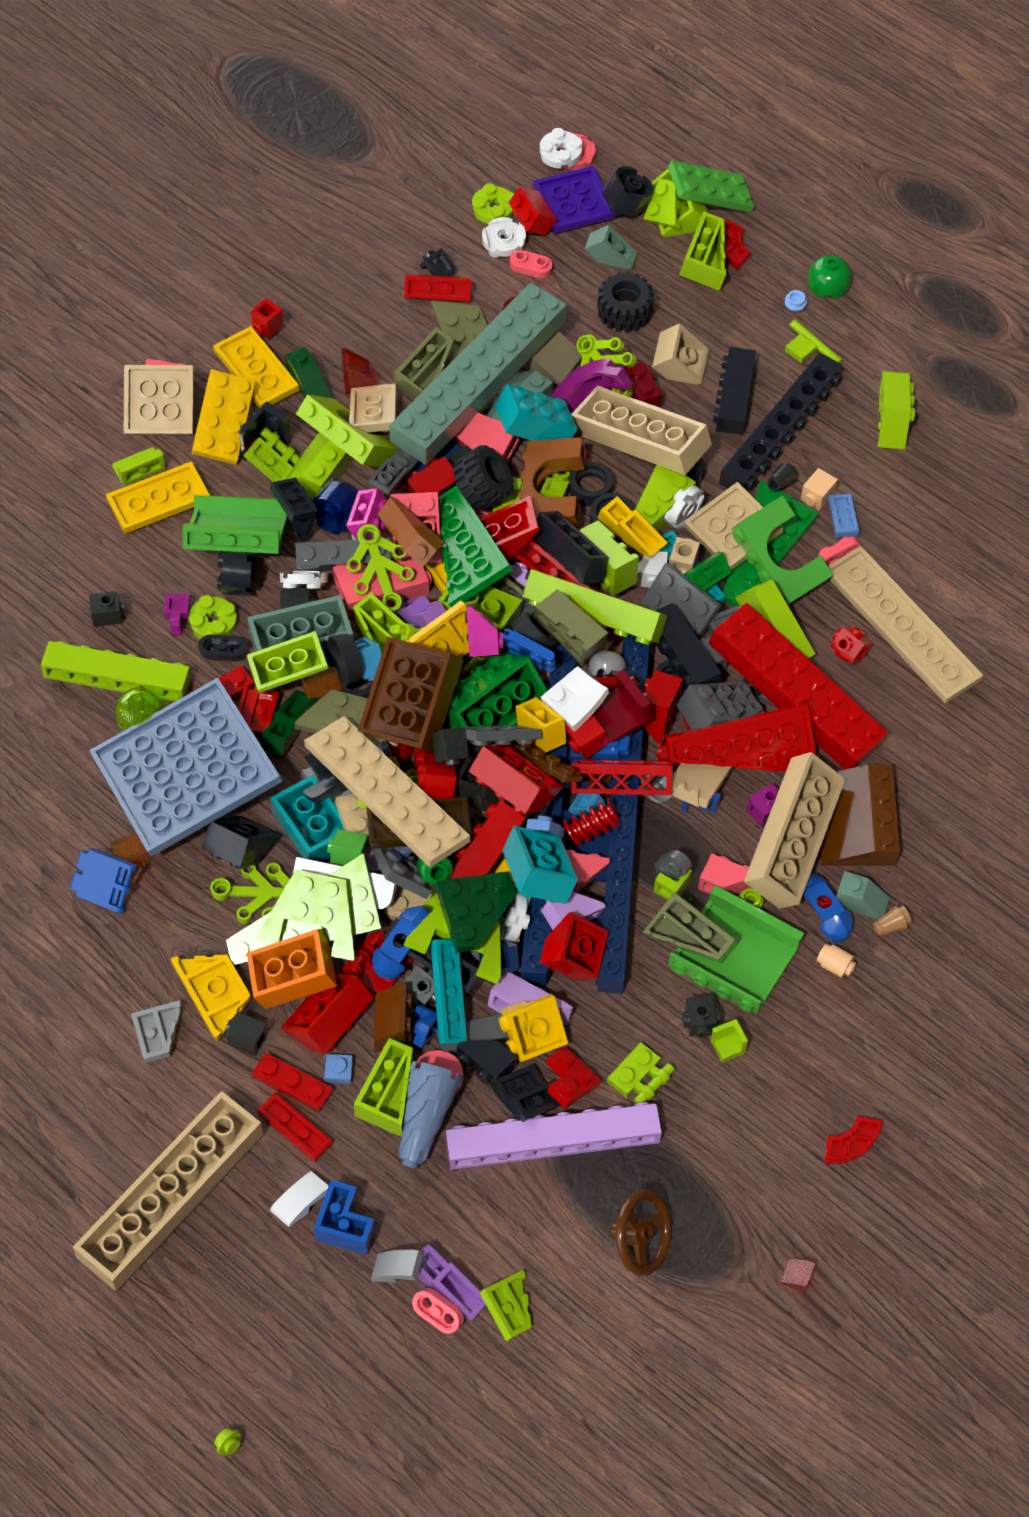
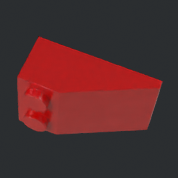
M531 495L479 518L507 562L540 531Z

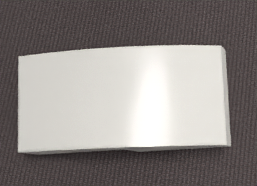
M310 1171L292 1185L273 1204L270 1211L290 1227L308 1214L310 1206L325 1197L328 1185Z

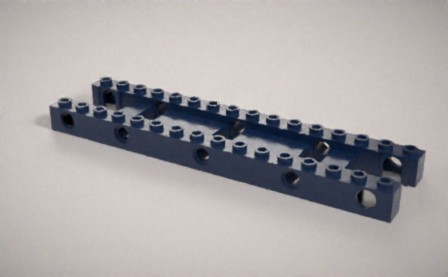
M628 634V637L623 638L622 656H624L626 661L625 672L627 675H633L638 682L640 691L644 693L643 688L647 680L649 645L635 641L637 636ZM558 640V644L552 649V652L555 654L556 669L549 675L548 690L575 669L578 663ZM643 725L632 731L629 754L620 755V759L609 760L641 761ZM567 736L566 744L548 751L549 754L559 757L562 763L571 766L574 759H602H584L571 756V747L568 744L570 740ZM580 774L583 776L582 782H577V787H589L590 785H586L587 774ZM611 775V784L603 785L606 788H613L619 781ZM630 775L625 780L631 788L639 787V777L637 775ZM555 777V780L563 788L552 798L546 816L553 818L552 822L565 828L563 819L570 824L572 823L571 815H574L568 810H562L564 791H571V782H562ZM597 784L593 786V788H600ZM608 794L613 795L612 803L619 817V828L614 829L610 825L609 833H605L601 829V837L598 838L592 834V841L590 842L583 838L582 846H578L570 838L565 828L564 837L561 840L566 850H573L585 855L598 854L601 857L609 858V864L603 872L592 880L606 882L605 900L603 902L606 907L598 918L590 922L609 931L595 985H597V992L623 994L638 795ZM533 897L530 898L526 913L530 915V920L524 934L521 978L536 987H546V980L549 981L550 968L541 964L540 959L545 939L551 933V926L541 912L547 901Z

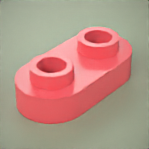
M517 250L510 255V268L515 272L546 278L552 273V261L543 255Z
M847 536L842 538L837 544L823 548L818 556L821 555L828 566L858 548L861 544L854 536Z
M424 1288L414 1295L412 1305L415 1312L441 1332L451 1334L462 1326L464 1316L460 1308L434 1289ZM427 1298L432 1301V1305L428 1303ZM449 1314L452 1315L454 1320L450 1319Z

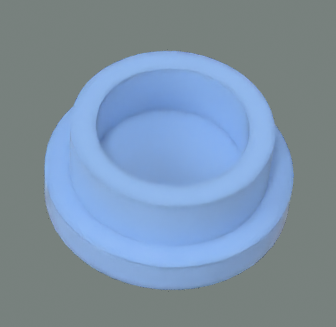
M793 290L785 297V306L791 311H801L807 305L804 293L799 290Z

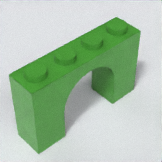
M782 495L736 524L731 530L736 543L741 545L746 552V559L758 571L760 581L763 583L773 579L788 605L832 577L833 573L821 555L796 570L780 568L771 560L767 550V540L770 533L795 516Z

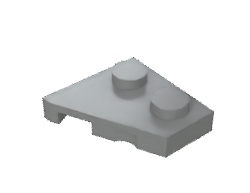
M180 1000L131 1013L144 1063L170 1056L181 1012Z

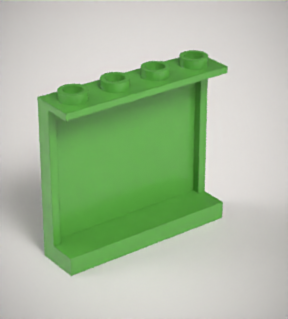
M194 495L193 515L190 523H184L183 549L278 554L288 516L276 499Z
M715 885L710 892L709 901L701 913L734 938L737 944L722 963L677 948L675 953H670L668 966L675 973L686 975L693 979L697 985L715 991L720 998L735 1002L742 1010L758 1015L802 945L804 933Z

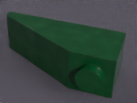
M305 346L285 354L286 370L299 384V392L304 399L307 395L332 398L316 362Z

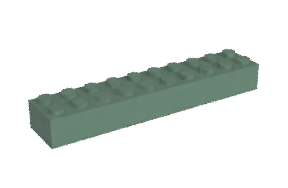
M530 282L389 425L390 442L427 465L566 322L567 304Z

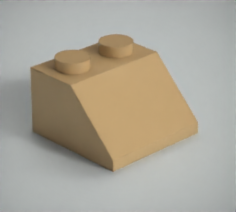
M679 323L660 332L652 367L667 380L699 385L702 383L709 348Z

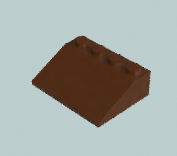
M387 636L358 732L434 754L431 734L443 728L464 659L450 652Z
M867 764L837 771L845 779L820 846L821 866H896L900 846L893 764Z

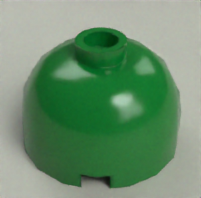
M824 255L811 265L808 273V288L820 298L828 296L832 297V299H838L844 296L850 289L852 281L851 268L841 257Z

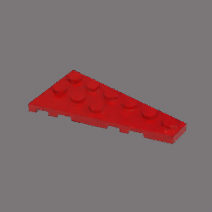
M806 703L664 736L668 760L674 763L786 771L792 757L809 752L816 755L809 707Z

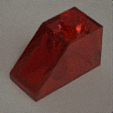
M342 348L345 395L351 394V388L372 386V383H376L375 369H370L369 360L346 348Z

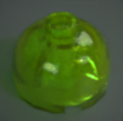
M132 688L118 698L115 705L116 724L124 731L133 725L141 724L150 719L154 713L163 709L158 696L144 688Z

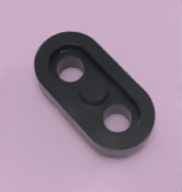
M209 634L202 637L198 643L200 655L208 660L239 661L247 654L246 642L239 636Z

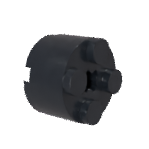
M629 166L619 167L602 191V195L610 205V211L615 215L623 214L637 217L654 191L651 181L645 175L641 177L636 174L638 170Z
M221 551L218 554V567H222V573L217 578V591H222V594L252 596L253 589H248L251 582H254L255 556H250L253 555L252 552Z

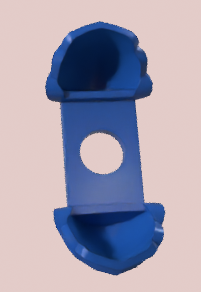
M811 872L802 896L807 899L824 922L821 924L820 930L825 933V936L831 939L833 943L846 941L853 930L851 913L849 910L844 909L827 886L825 878ZM825 896L831 900L832 904L828 908H822L817 904V899Z
M411 907L399 915L400 920L380 949L376 948L373 953V969L378 977L394 980L404 971L405 967L401 962L411 948L406 946L403 948L395 947L394 938L398 934L408 936L430 914L427 908Z

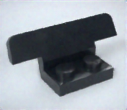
M385 741L376 745L388 758L392 755V750ZM312 753L304 756L319 780L302 791L305 798L311 802H318L344 786Z

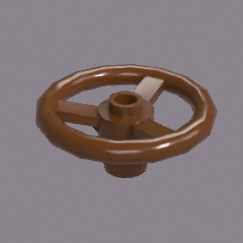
M639 1189L628 1196L611 1230L622 1263L634 1275L649 1276L658 1270L665 1260L671 1243L672 1223L669 1209L663 1198L651 1189ZM648 1200L654 1204L658 1214L648 1220L636 1217L633 1208L640 1201ZM661 1226V1241L658 1252L652 1261L647 1264L645 1246L652 1239L653 1230ZM628 1245H632L635 1248L636 1262L629 1253Z

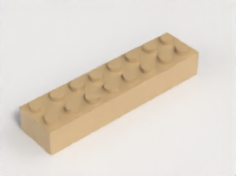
M221 1091L73 1246L76 1258L113 1290L117 1291L262 1137L261 1122Z

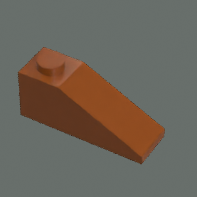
M393 496L388 499L377 513L403 550L422 567L430 562L445 544L440 537Z

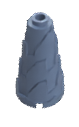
M413 1061L409 1069L410 1078L407 1089L404 1126L398 1151L399 1159L403 1160L402 1165L417 1169L418 1165H423L424 1161L427 1160L435 1136L440 1129L457 1089L460 1088L463 1078L458 1073L455 1079H452L453 1071L421 1062L420 1069H417V1061Z

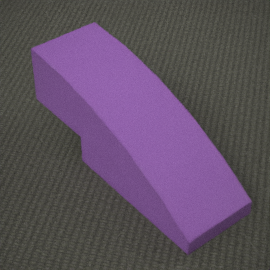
M422 595L406 599L394 614L404 623L411 624L414 628L420 629L434 621L446 610L440 601L430 603L426 596Z
M429 1244L424 1246L420 1250L423 1257L417 1278L428 1288L434 1289L458 1306L463 1316L472 1321L486 1305L480 1295V1291L451 1262L447 1263Z

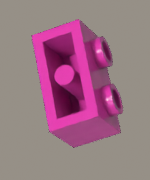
M378 488L360 490L357 493L346 525L356 540H358L357 533L359 529L366 524L378 527L381 535L384 531L385 524L377 513L388 500H386ZM366 533L365 538L373 539V535Z

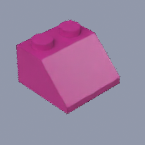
M467 604L469 656L499 655V649H503L502 632H498L497 626L472 604Z

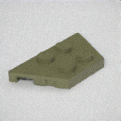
M431 301V309L440 330L454 339L451 357L454 360L487 327V323L480 306Z
M331 689L296 720L295 729L315 734L343 716L358 729L368 698ZM364 734L375 746L382 741L386 742V740Z

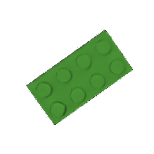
M674 160L668 165L680 199L745 212H751L755 207L741 174Z

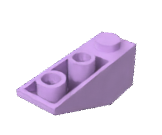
M508 972L504 973L498 984H495L491 989L487 1006L501 1013L500 1009L521 1001L528 1003L547 996L549 993L528 983L520 976ZM555 997L563 1025H568L573 1007Z

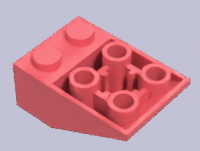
M438 492L390 494L440 537ZM393 536V543L397 545L399 543ZM395 549V554L401 556L403 551ZM441 549L427 564L441 563ZM407 553L402 560L394 559L395 563L416 562Z

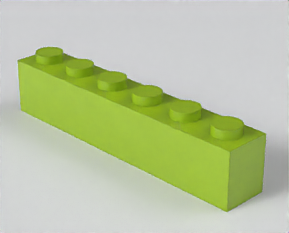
M531 569L524 594L522 595V597L530 599L529 604L537 606L558 589L562 593L567 594L574 604L604 630L608 626L614 628V633L617 635L628 637V634L637 636L635 641L647 645L650 644V641L659 643L668 615Z
M49 641L41 662L44 678L173 702L187 695L191 682L189 666L181 663L173 664L154 658H140L133 654L123 655L111 650L102 651L88 646H74L62 641Z

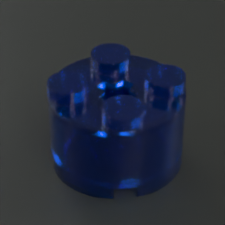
M331 478L312 499V502L316 504L318 509L316 515L318 521L316 524L321 529L334 535H339L340 532H347L348 528L346 525L359 490L350 488L339 480Z

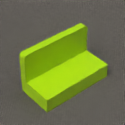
M151 447L117 461L112 466L122 485L126 486L164 470L165 462L161 450H155L154 447Z

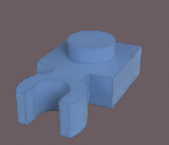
M538 816L537 820L527 819L526 828L560 835V838L564 837L565 828L552 822L553 818Z

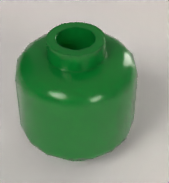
M449 856L431 868L420 858L417 860V867L422 879L429 884L435 885L436 881L449 879L452 874L453 865Z

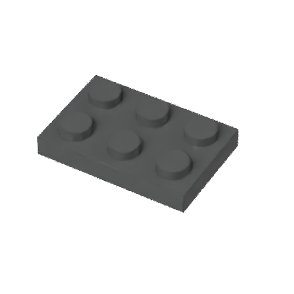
M670 563L663 565L641 601L654 611L674 603L698 640L701 639L722 606Z
M520 725L452 727V729L465 728L467 743H473V745H488V742H495V744L509 745L510 742L532 744V739H542V729Z
M393 847L371 849L386 880L425 899L429 897L432 889L429 883L422 879L414 852L406 858Z

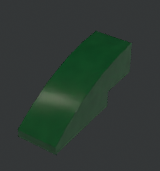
M295 690L277 709L273 721L262 732L261 747L282 757L301 731L295 729L296 720L317 702V698Z

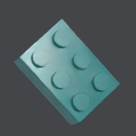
M507 384L495 403V408L502 425L508 434L533 441L572 438L577 431L567 403L561 398H552L541 392L529 391L522 386Z
M312 775L271 797V809L273 815L304 859L322 862L331 857V854L327 853L330 838L334 839L338 829H345L343 828L338 809L329 796L318 802H311L305 798L302 791L318 782L315 776Z
M513 826L502 851L519 894L526 898L535 897L550 903L559 902L566 904L578 878L560 835Z

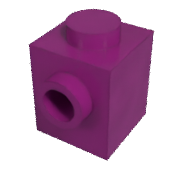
M773 783L748 799L747 811L761 828L766 825L779 791Z

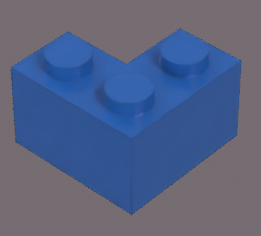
M334 1180L330 1181L314 1226V1235L316 1241L367 1255L375 1232V1224L373 1218L353 1213L358 1200L357 1187Z

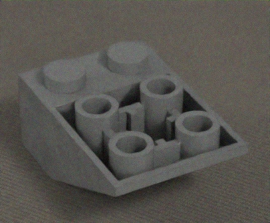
M746 682L689 685L677 703V707L692 730L765 713Z

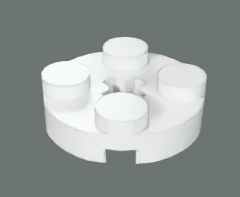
M555 128L540 141L541 159L546 165L553 168H561V165L574 166L582 156V140L571 132L564 131L562 128ZM557 148H564L565 150L557 151Z
M500 217L493 219L482 231V243L492 257L510 256L517 250H523L526 242L525 228L520 223L519 225L514 223L511 218ZM501 235H505L507 239H501Z
M691 485L685 491L680 489L674 496L675 503L666 513L664 520L677 530L684 528V521L689 515L692 516L700 509L704 500V495L701 494L703 490L695 485Z
M287 571L280 572V582L283 583V588H297L301 584H307V588H321V586H324V583H327V572L321 573L320 576V571H293V574H287Z
M516 892L513 900L506 908V917L501 919L500 939L508 940L514 944L519 942L521 930H526L529 924L530 915L526 914V910L529 906L530 898H526Z

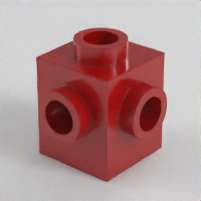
M856 626L839 628L832 637L833 642L830 647L835 650L834 654L839 659L853 664L862 661L873 643L864 636V631Z

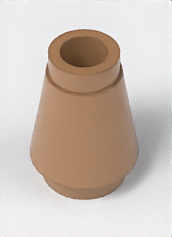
M902 905L900 907L895 906L876 920V922L872 923L876 934L880 937L907 929L908 925L912 924V920L907 909Z

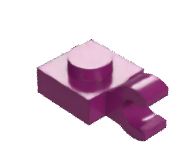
M189 594L165 595L164 617L165 619H170L171 635H181V620L189 619Z

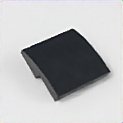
M534 1064L495 1079L490 1084L500 1101L522 1122L562 1106L547 1092L552 1081L545 1083Z

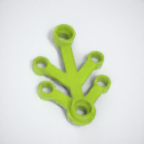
M588 334L581 336L577 341V350L582 355L581 366L591 362V358L594 361L611 359L615 365L623 364L629 368L633 367L636 363V356L630 352H625L623 355L605 356L599 353L598 350L611 349L616 353L621 352L624 348V342L617 337L611 340H597L596 337ZM631 386L624 393L623 389L613 388L612 391L631 397L633 387Z
M363 525L357 533V539L360 544L354 556L348 560L346 568L350 573H357L361 568L360 561L367 549L369 550L371 560L361 579L355 583L354 592L359 596L365 595L369 589L368 584L376 571L384 595L382 603L394 613L399 610L402 600L399 594L393 592L386 569L399 575L402 582H410L414 572L410 567H403L380 554L378 547L391 552L394 559L402 560L406 552L400 544L396 545L381 537V532L375 525ZM371 533L373 535V539L367 540L365 538V534ZM395 549H401L403 555H396ZM351 562H356L358 564V568L352 569L350 568L349 564ZM408 571L411 576L404 578L402 572ZM357 585H364L365 591H359ZM393 600L395 602V606L389 607L387 605V601Z
M268 864L266 875L271 880H277L283 888L273 887L256 870V866L252 865L241 869V874L245 879H251L258 887L230 886L227 879L217 878L210 885L211 895L214 899L220 901L227 899L229 896L257 897L248 905L237 910V920L241 924H247L252 920V914L271 899L279 898L290 879L281 871L279 864ZM247 868L253 869L250 873L244 872ZM272 869L278 870V872L275 874H272L269 871ZM218 890H225L224 893H217ZM273 907L265 908L262 912V917L270 913ZM242 913H248V914H249V915H248L247 917H245V918L240 917V915H241Z

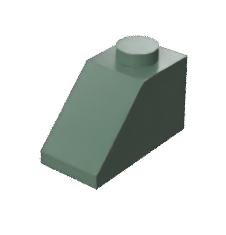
M610 225L591 232L585 246V250L597 262L627 270L632 269L637 255V251Z
M844 871L836 896L845 910L877 920L885 914L890 899L869 878Z

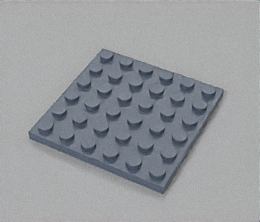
M218 678L89 750L150 857L282 782L278 772Z

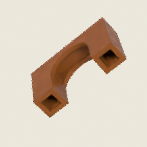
M582 437L527 441V450L523 451L525 469L521 470L523 489L519 490V500L531 495L537 518L539 512L559 511L579 529L581 507L577 497H545L538 493V488L547 476L555 472L585 470L586 448Z

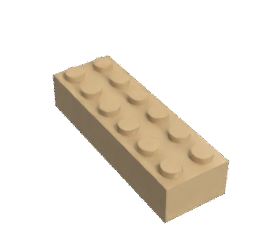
M598 385L571 414L577 427V435L683 475L688 473L712 445L706 424Z
M812 752L791 758L744 880L748 886L779 909L800 903L845 782L841 775Z

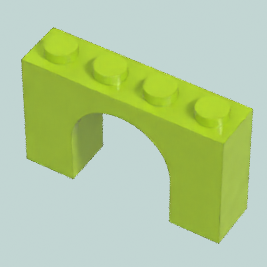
M314 395L306 396L296 415L360 464L380 467L387 458H391L399 449L386 437L368 434L346 422L350 410L336 399Z

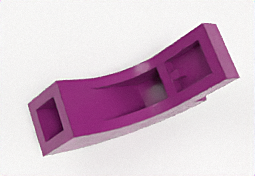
M600 359L589 362L570 373L557 386L551 397L563 399L567 403L569 411L573 413L597 385L603 388L629 390L633 383L627 376L628 373L623 368L616 367L611 359Z

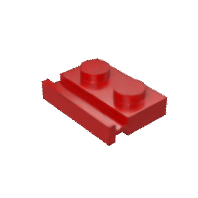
M244 686L238 710L254 736L262 737V732L273 721L279 701V692L266 690L259 693L257 688L253 690Z

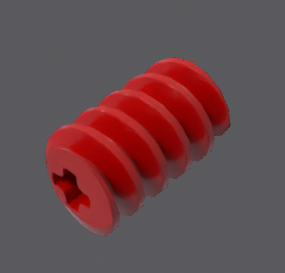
M607 798L608 806L606 807L601 802H598L599 810L597 811L592 806H589V815L581 810V819L579 820L574 815H571L572 823L570 824L563 819L568 835L578 846L583 845V838L587 842L592 841V834L598 838L601 837V829L605 833H609L610 825L614 829L619 828V817L610 798Z

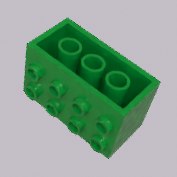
M499 652V655H491L488 658L489 661L483 666L472 669L467 678L456 683L442 729L463 726L515 725L517 723L516 706L535 697L541 700V696L548 691L529 656ZM467 743L468 751L479 753L483 746H488Z

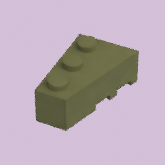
M435 327L394 372V383H396L397 389L412 400H415L448 366L453 354L454 339L438 327Z
M556 589L535 607L534 615L582 667L590 661L595 653L604 650L608 632L574 604L567 594Z
M675 892L642 932L645 937L718 963H722L737 944L734 938Z

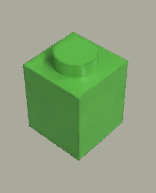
M338 829L334 839L330 838L327 853L331 854L330 864L344 866L361 854L366 855L367 835Z

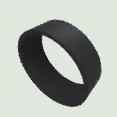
M348 633L330 635L327 641L328 654L338 682L341 686L347 687L360 681L363 675L362 663L353 638Z

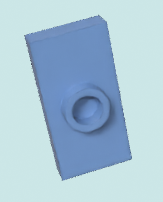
M828 495V505L835 538L858 536L859 527L852 495Z

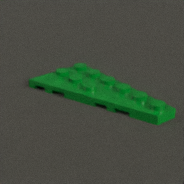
M760 480L754 499L762 507L783 495L795 514L794 517L782 524L783 532L767 544L771 560L779 566L818 519L819 513L780 490H770L767 483ZM747 559L731 570L732 573L729 574L723 594L726 596L725 602L732 607L739 605L735 597L751 587L762 583L755 566L750 564Z
M457 485L438 497L439 518L442 523L441 535L445 542L442 549L444 569L447 573L446 588L449 591L448 605L450 608L460 601L464 603L513 571L466 498L463 497Z

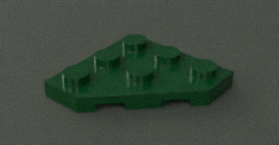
M509 871L436 881L435 890L455 953L479 950L507 906L513 900L516 892Z

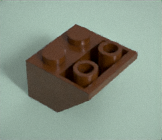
M406 983L397 984L375 994V1052H382L389 1038L405 1045L406 1043H411L412 994L407 993Z

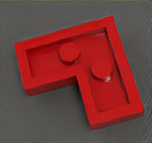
M566 1046L548 1056L545 1062L561 1077L550 1084L547 1092L565 1109L598 1088L602 1081Z

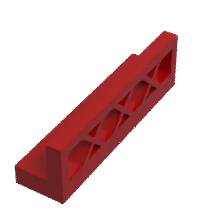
M574 759L571 764L577 773L587 774L594 781L589 787H577V782H571V793L672 795L673 761ZM593 774L601 775L598 778H596ZM606 774H610L619 782L613 788H606L599 780ZM630 775H637L644 783L638 788H631L625 780ZM643 775L651 776L648 779H646ZM656 775L666 776V789H656L649 781ZM597 784L600 788H593V786Z

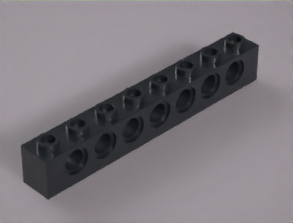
M819 352L722 468L719 484L728 489L738 482L746 491H751L755 487L758 477L760 475L764 476L769 469L770 463L779 458L782 448L792 442L796 431H801L806 424L807 418L816 413L820 402L826 401L831 389L840 384L843 377L841 375L842 364Z

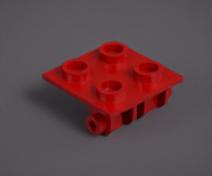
M381 931L377 933L372 932L355 952V961L349 960L341 969V971L348 975L357 976L364 986L375 993L392 987L399 978L397 977L394 980L380 978L373 969V953L376 948L380 949L385 941L383 940L385 934ZM408 955L401 962L405 967L404 971L413 961Z

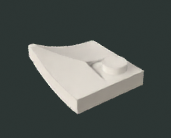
M577 666L541 696V700L565 719V723L575 732L601 705L609 691Z

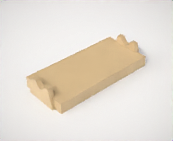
M681 763L672 776V796L706 809L733 767Z

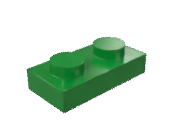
M716 552L684 573V575L705 591L732 572L724 553Z

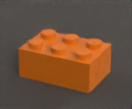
M319 929L247 952L253 997L265 1010L337 986L330 944Z

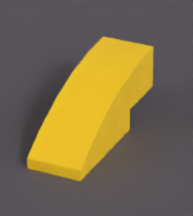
M618 496L603 507L597 516L616 536L649 558L668 543L636 509L631 511Z

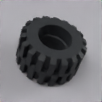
M619 272L616 276H608V280L604 279L602 285H600L597 310L601 322L607 324V327L610 329L615 328V331L618 332L621 330H625V332H630V330L637 331L639 327L643 328L646 326V322L650 321L653 311L654 290H652V285L647 283V279L640 278L638 274L631 275V272H626V274ZM620 301H629L632 303H621Z
M479 445L458 458L454 463L453 473L457 487L463 497L471 505H474L475 508L489 509L512 494L514 488L512 473L506 461L492 447Z

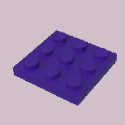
M594 166L533 181V189L540 192L557 218V221L551 228L554 234L615 218V214L609 209L610 205L602 195L604 187Z

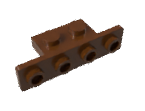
M510 742V747L518 751L523 757L554 780L556 777L562 782H582L583 776L577 773L574 767L565 765L559 757L552 756L548 752L543 751L533 742L532 744Z

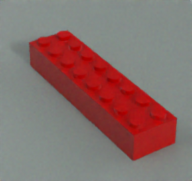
M747 602L714 630L708 644L778 709L803 703L808 704L814 742L844 770L858 767L881 746L889 732Z

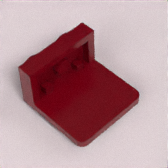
M624 670L615 674L617 688L609 692L601 705L592 714L606 731L608 741L610 742L619 740L653 719L651 710L653 702L646 692L642 693L636 679L633 676L629 677Z

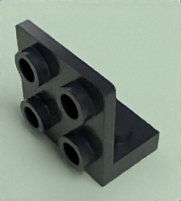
M267 401L261 408H257L252 418L239 429L242 459L248 460L244 457V454L257 438L260 437L262 440H266L260 434L265 427L272 433L276 432L280 436L279 439L288 446L291 442L289 413Z
M296 477L272 482L270 491L288 516L289 523L301 541L307 542L318 512L316 504L312 502L305 488L301 486Z

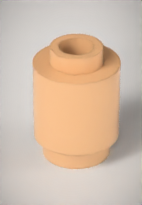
M827 943L821 949L816 960L821 963V967L840 978H843L845 975L850 976L857 964L853 961L855 956L834 944L830 946Z

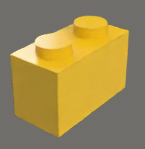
M535 697L516 706L517 725L542 729V739H532V742L539 748L548 752L566 744L565 719L541 700Z

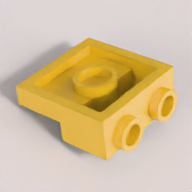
M549 994L528 1003L521 1001L500 1009L502 1017H499L498 1021L502 1031L507 1032L509 1041L505 1042L506 1048L520 1062L568 1044L554 995Z

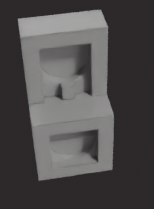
M393 1250L378 1253L371 1280L397 1283L398 1279L417 1280L423 1254L419 1250Z

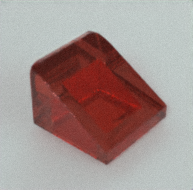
M789 1258L780 1284L806 1293L816 1263Z

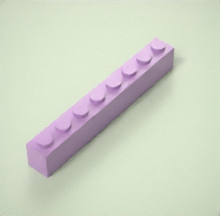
M647 1102L637 1103L633 1107L625 1108L623 1106H612L608 1110L601 1111L587 1109L577 1114L562 1112L556 1116L546 1118L539 1115L525 1122L518 1119H508L498 1124L483 1122L474 1127L459 1125L452 1127L451 1130H446L450 1170L660 1143L661 1139L657 1105Z

